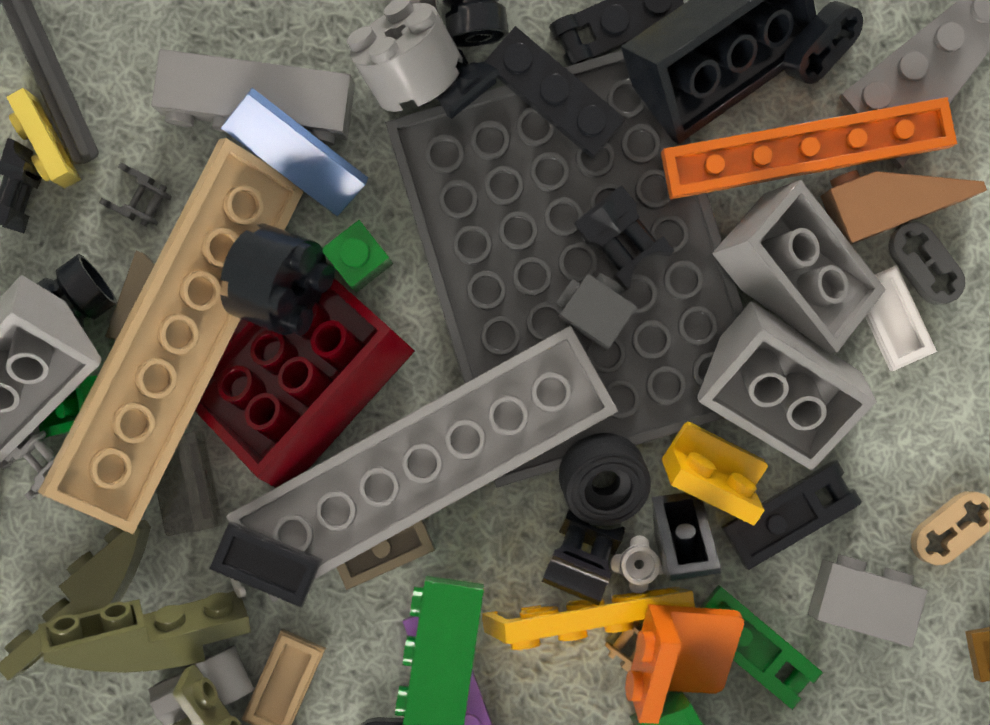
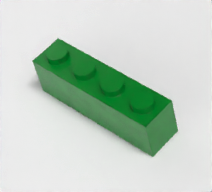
M426 576L424 587L414 586L410 616L419 617L416 637L407 635L402 663L403 666L411 667L409 686L399 685L395 715L404 716L403 725H464L484 584Z

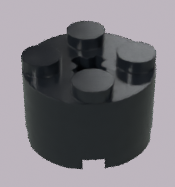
M257 224L260 229L254 233L248 230L243 232L236 239L227 254L222 268L221 280L228 282V297L221 295L222 305L230 315L278 334L289 335L295 333L304 335L312 325L315 302L319 303L322 293L326 292L333 283L334 267L327 264L323 248L319 243L268 224Z

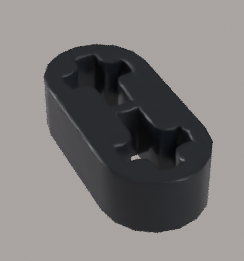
M839 1L830 2L823 7L787 48L783 62L785 72L789 76L807 84H813L822 79L860 36L863 28L861 11Z

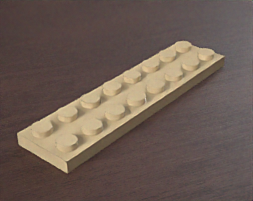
M223 138L218 140L38 493L134 534L240 321V318L230 315L224 309L221 302V295L228 297V282L221 280L222 268L227 254L236 239L243 232L248 230L254 233L260 229L257 224L264 223L285 230L304 192L269 164L229 139Z

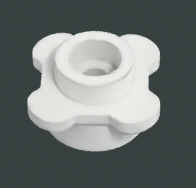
M642 535L632 537L630 539V546L621 554L613 555L610 560L612 571L622 574L629 582L630 590L634 593H644L647 591L649 583L654 581L658 575L664 574L659 555L649 547V540ZM642 560L643 567L637 569L634 565L635 561Z

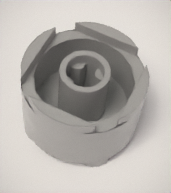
M394 0L385 7L383 16L369 26L356 29L347 38V44L351 49L350 57L380 107L386 111H403L399 103L414 100L417 106L425 104L449 88L459 75L456 64L457 62L462 63V56L436 8L427 3L412 4L410 0Z

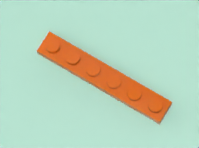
M948 97L664 148L661 151V157L671 200L948 149L957 145L949 100Z

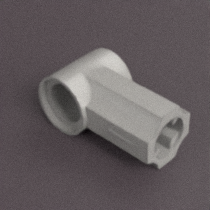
M235 645L225 648V651L215 656L205 657L203 662L195 663L204 678H208L214 684L218 698L224 706L254 690ZM182 673L160 681L148 689L152 710L156 718L163 725H171L188 717L173 696V691Z

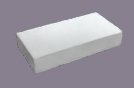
M895 265L875 274L886 290L865 318L889 370L895 371L937 352L898 266Z

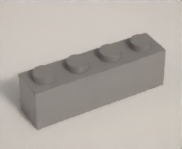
M159 50L151 106L162 116H165L166 123L181 127H194L195 120L213 122V129L225 132L221 129L222 125L250 89L253 88L327 146L335 145V139L348 140L355 83L351 74L172 50Z

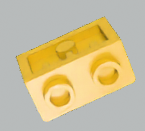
M691 422L684 423L661 459L670 484L755 526L765 511L756 493V484L768 467L766 461Z

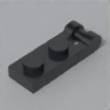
M604 0L578 13L569 14L557 19L550 24L549 29L555 41H561L566 52L563 58L568 67L604 56L621 48L622 45L682 6L684 2L683 0ZM588 27L595 41L589 44H582L577 32Z
M837 460L829 462L804 479L762 502L765 511L755 526L739 518H735L721 526L745 569H752L862 503L855 489L849 490L841 477L845 472ZM825 486L832 500L823 506L815 492Z

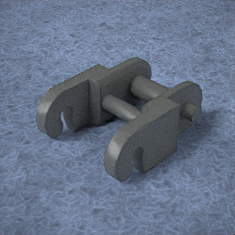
M120 162L118 168L136 177L139 187L129 205L124 204L122 207H119L104 198H101L99 203L134 221L136 216L143 218L140 224L147 227L149 222L157 226L158 222L153 219L163 198L168 200L172 198L171 195L165 193L168 187L162 184L159 189L154 187L155 180ZM145 189L154 192V195L145 212L142 213L135 208Z

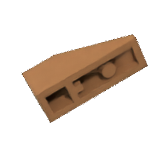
M853 170L830 180L832 188L820 197L827 214L852 245L973 198L987 191L984 181L878 171L860 177L858 171Z

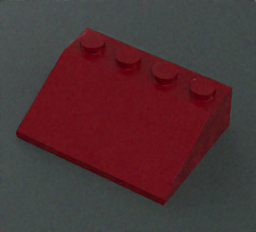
M335 278L331 287L322 293L319 303L315 302L313 306V322L310 329L304 335L295 333L281 335L241 319L195 410L257 478L274 488L306 472L415 352L413 348Z

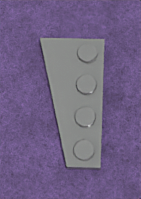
M958 0L843 92L839 99L852 114L948 97L950 104L990 51V0ZM910 156L893 158L890 161L897 169H900Z

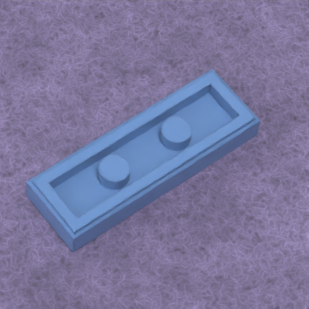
M253 88L250 89L221 127L222 130L337 217L367 183L368 177Z

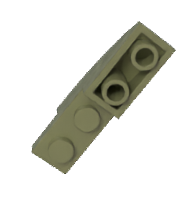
M141 520L134 534L114 527L105 535L104 540L108 545L95 556L88 551L74 561L66 569L71 576L58 586L71 602L65 597L50 607L41 617L46 622H50L63 615H77L104 608L106 605L114 602H120L133 580L144 554L151 529L149 523L146 520ZM29 629L23 631L4 647L9 655L0 661V672L7 681L23 674L43 657L39 629L33 634Z
M235 591L215 593L205 599L182 605H168L160 608L158 611L143 614L139 599L128 602H114L101 609L77 615H63L55 618L53 621L38 624L44 662L95 672H144L195 664L205 661L203 645L251 633L249 617L243 600L237 597Z

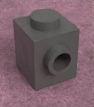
M587 273L581 284L572 279L556 302L564 308L558 319L568 326L571 325L574 330L604 350L610 348L637 306L621 296L624 290L622 286L601 273L596 279Z

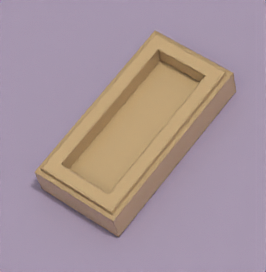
M282 629L241 720L251 725H293L326 648Z

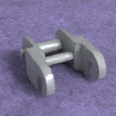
M45 431L37 434L34 432L28 435L30 439L21 442L0 463V468L4 470L17 459L24 457L38 472L34 477L35 483L30 487L32 490L24 495L28 500L33 499L39 494L38 491L57 456L43 441L47 435ZM35 448L48 461L44 468L31 454Z

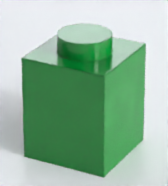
M360 220L356 221L323 247L325 256L356 293L393 265L391 259Z

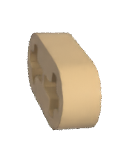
M974 491L961 492L954 496L913 531L911 548L915 556L921 561L933 565H945L953 561L990 531V498L985 494ZM966 502L972 505L980 504L982 509L977 514L981 521L978 524L966 521L958 527L956 523L967 514L964 507ZM948 529L952 532L941 541V546L944 549L941 554L934 551L926 552L925 548L930 543L926 537L929 532L936 535H941Z

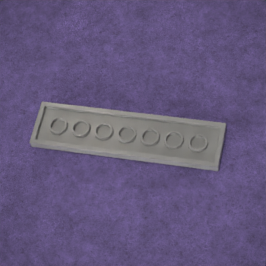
M570 325L231 512L226 517L229 522L237 523L323 559L315 577L316 579L617 413L618 410ZM268 594L272 602L279 599L275 596Z

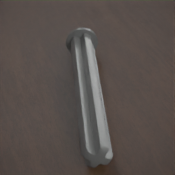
M0 0V4L6 13L71 161L75 165L90 162L98 157L99 151L32 1Z

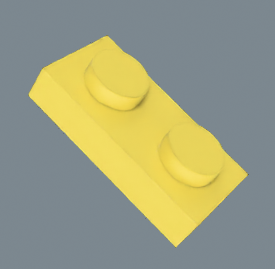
M24 88L7 96L6 98L14 113L9 115V119L18 135L23 140L29 139L36 154L31 156V160L40 176L46 182L51 180L63 188H67L80 181L81 178L38 98Z

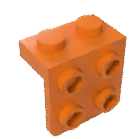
M648 604L642 629L637 636L636 651L631 670L628 671L625 682L626 698L628 701H633L639 723H659L668 691L716 694L724 689L744 627V620L739 611Z

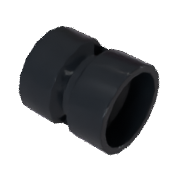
M443 0V4L451 8L445 14V23L456 47H473L502 41L509 34L506 7L498 3L497 1L499 0Z
M77 254L56 269L55 280L45 277L36 283L59 298L65 295L73 305L70 307V310L82 328L84 327L85 317L95 320L117 304L116 297L99 272L81 254Z

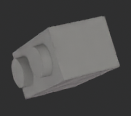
M838 554L836 563L822 559L807 613L809 616L821 622L913 648L928 592L926 589L912 585L914 575L886 567L883 576L866 572L867 562Z

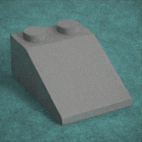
M802 180L763 194L712 253L743 292L829 354L837 353L886 290Z

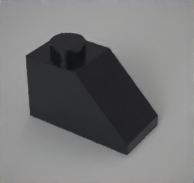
M686 492L652 497L655 540L662 570L670 581L721 574V566L703 501Z

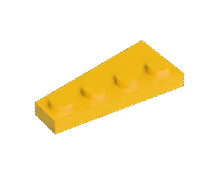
M669 587L647 590L644 593L632 592L612 595L611 604L605 605L604 599H602L599 606L584 599L573 600L566 604L567 611L559 612L557 606L541 607V605L522 607L520 619L503 618L498 615V611L482 613L484 632L505 644H511L512 650L531 649L541 645L540 638L558 635L559 641H574L588 637L587 630L604 627L607 633L629 631L634 629V621L644 620L648 604L695 607L692 590Z

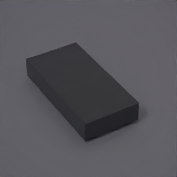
M229 522L209 569L298 607H302L305 604L323 559L237 523Z

